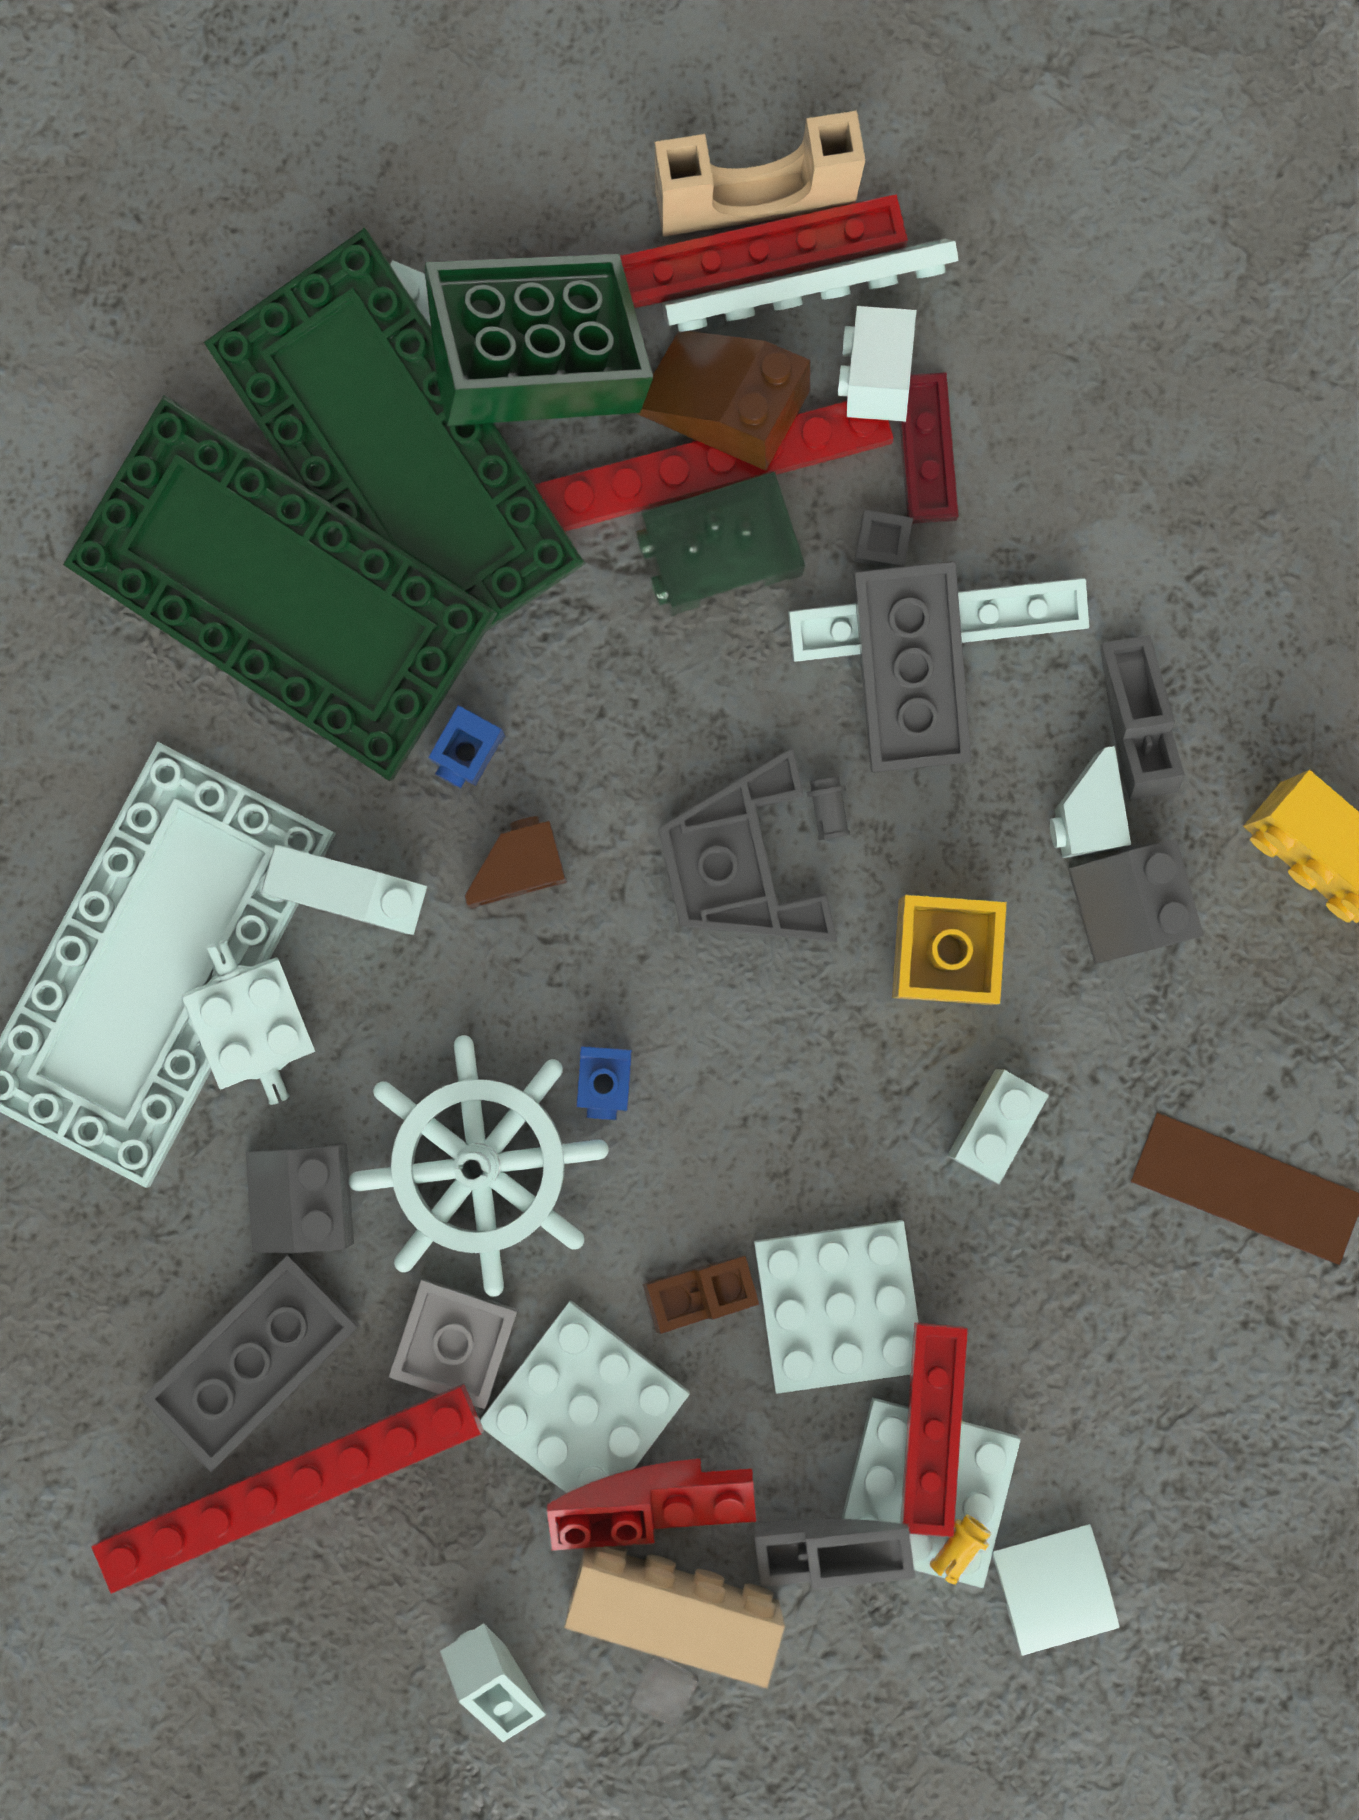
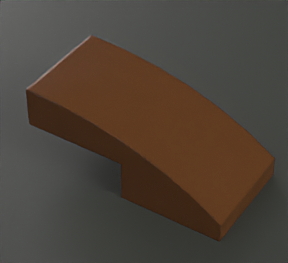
M746 1256L723 1260L642 1284L656 1333L659 1334L705 1319L714 1320L759 1305Z

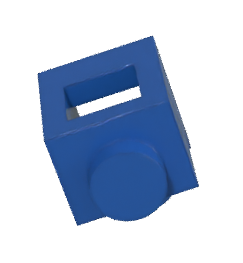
M458 705L428 757L434 764L439 766L435 775L460 789L465 781L476 786L499 744L501 745L504 740L505 734L501 728ZM471 745L475 748V755L470 761L458 759L457 752L461 746Z
M581 1046L577 1107L587 1108L586 1118L617 1120V1110H628L632 1050ZM599 1074H607L613 1079L614 1085L609 1093H599L595 1089L594 1080Z

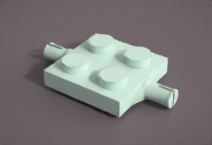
M227 940L218 942L225 959L224 961L221 960L215 943L207 947V950L218 975H215L206 985L181 995L218 1087L221 1090L246 1079L260 1078L270 1105L279 1103L272 1084L276 1085L280 1098L284 1101L290 1095L286 1090L279 1070L289 1062L311 1054L315 1050L279 959L275 957L255 966L237 967Z

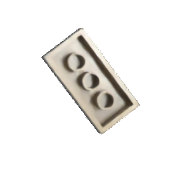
M624 1546L584 1549L569 1600L565 1622L566 1629L763 1688L768 1687L785 1628L780 1601L773 1598L774 1593L754 1584H744L743 1589L724 1584V1577L708 1570L696 1569L694 1575L675 1569L676 1563L657 1555H647L646 1560L626 1555L627 1549Z

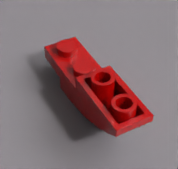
M701 1458L644 1466L593 1481L547 1504L552 1551L654 1544V1529L756 1522L752 1469L702 1472Z

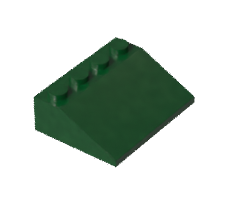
M620 254L425 262L424 272L437 384L447 426L641 413L653 380V374Z

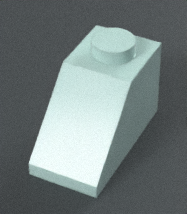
M1115 746L1106 747L1094 755L1056 807V818L1050 819L1052 843L1055 848L1061 847L1062 858L1121 850L1131 845Z
M484 1623L473 1630L461 1634L455 1642L440 1651L458 1701L502 1742L546 1715L542 1704L506 1645Z

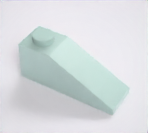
M275 844L261 893L400 933L414 935L427 886Z

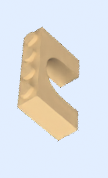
M857 111L806 118L803 142L798 149L780 160L750 168L731 169L710 164L705 134L656 141L655 192L663 237L800 216L856 203L865 164Z

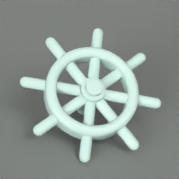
M461 1035L454 1041L458 1082L434 1091L418 1104H415L388 1082L382 1081L375 1085L373 1089L374 1097L402 1118L404 1122L394 1143L391 1167L353 1172L349 1177L348 1183L354 1191L394 1187L397 1200L403 1212L417 1228L394 1259V1265L398 1271H410L433 1241L452 1250L480 1253L484 1290L488 1295L495 1297L500 1295L504 1289L500 1250L522 1241L539 1226L570 1249L576 1250L583 1246L585 1238L582 1232L552 1209L562 1188L565 1164L603 1159L607 1156L609 1147L605 1141L599 1139L562 1144L553 1120L539 1104L563 1072L562 1064L558 1060L550 1059L546 1061L524 1091L503 1082L478 1079L473 1040L467 1035ZM481 1100L496 1102L510 1108L487 1139L485 1138ZM460 1102L466 1142L435 1119L439 1113ZM526 1121L536 1134L540 1147L502 1152ZM421 1135H424L453 1159L414 1164L416 1148ZM543 1167L542 1182L537 1195L534 1196L505 1172ZM455 1179L431 1210L423 1199L417 1184ZM492 1189L522 1211L523 1214L514 1221L497 1228ZM471 1191L477 1230L463 1229L448 1223Z

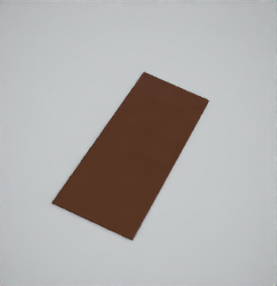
M1158 1112L1131 1179L1132 1183L1337 1265H1340L1359 1215L1358 1192Z

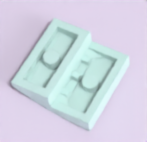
M1090 1524L992 1552L1021 1656L1120 1628L1107 1577Z

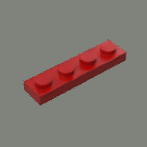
M914 1322L900 1523L909 1525L910 1534L954 1537L968 1329L965 1326Z

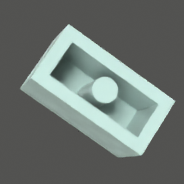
M857 306L855 326H845L843 356L851 357V365H841L838 396L848 397L846 417L906 421L916 310Z
M995 1069L947 1156L988 1180L1000 1184L1049 1095L1006 1070Z

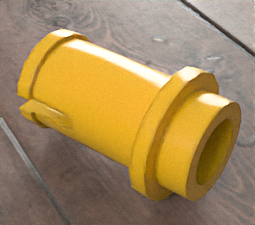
M968 1514L965 1515L962 1521L959 1519L955 1520L954 1537H949L936 1557L929 1563L930 1567L939 1576L945 1571L947 1574L945 1580L954 1585L957 1584L959 1577L980 1549L986 1550L989 1547L987 1539L990 1537L991 1532L980 1521Z

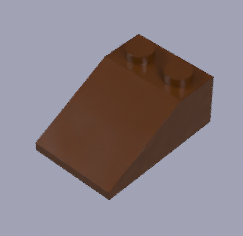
M678 330L653 374V380L641 413L635 414L766 471L810 392V360L764 340L694 331L679 332Z

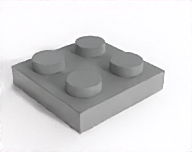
M423 1278L420 1282L389 1378L437 1394L465 1384L473 1405L485 1409L518 1309Z

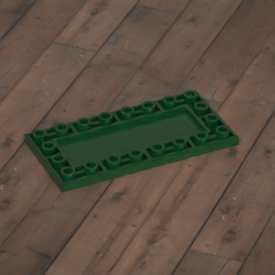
M366 228L360 230L204 341L205 346L291 477L498 612L487 631L586 564L494 423L447 426L437 384L431 326Z
M165 395L161 398L63 563L65 567L388 781H393L498 613Z

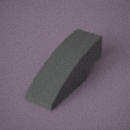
M1147 635L1102 643L1100 649L1109 710L1129 800L1178 792L1185 774L1172 733L1175 719L1151 636Z
M801 1519L759 1522L755 1525V1544L761 1587L811 1582L812 1589L915 1578L908 1524L858 1519Z

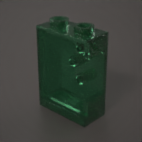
M775 471L643 512V529L635 531L644 560L651 557L654 560L658 575L650 579L658 605L668 604L672 617L700 607L701 599L763 580L765 586L783 580L801 577L805 568Z

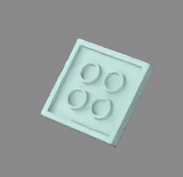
M903 1220L754 1241L776 1394L911 1374L914 1322H919Z
M570 1300L481 1417L480 1422L485 1431L568 1493L593 1481L634 1469L690 1395V1391Z
M872 1397L841 1519L900 1523L908 1419L907 1406ZM961 1421L955 1520L959 1519L962 1521L966 1514L971 1515L985 1525L991 1532V1535L987 1539L989 1547L986 1550L980 1549L959 1577L958 1582L984 1589L1021 1439L1017 1435ZM910 1534L914 1570L945 1578L947 1575L945 1571L939 1576L930 1567L929 1563L936 1557L949 1537Z

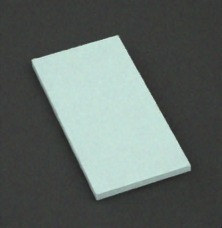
M157 742L0 1036V1112L145 1188L150 1187L212 1070L181 994L206 985L215 975H218L207 950V947L215 943L220 958L224 961L225 959L218 942L227 940L237 967L255 966L270 960L299 905L295 902L261 893L275 844L324 857L336 833Z

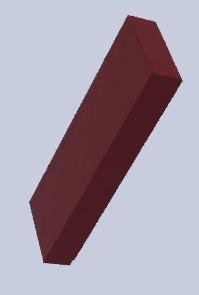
M947 372L910 375L906 421H899L907 517L913 518L912 524L957 521L959 514Z

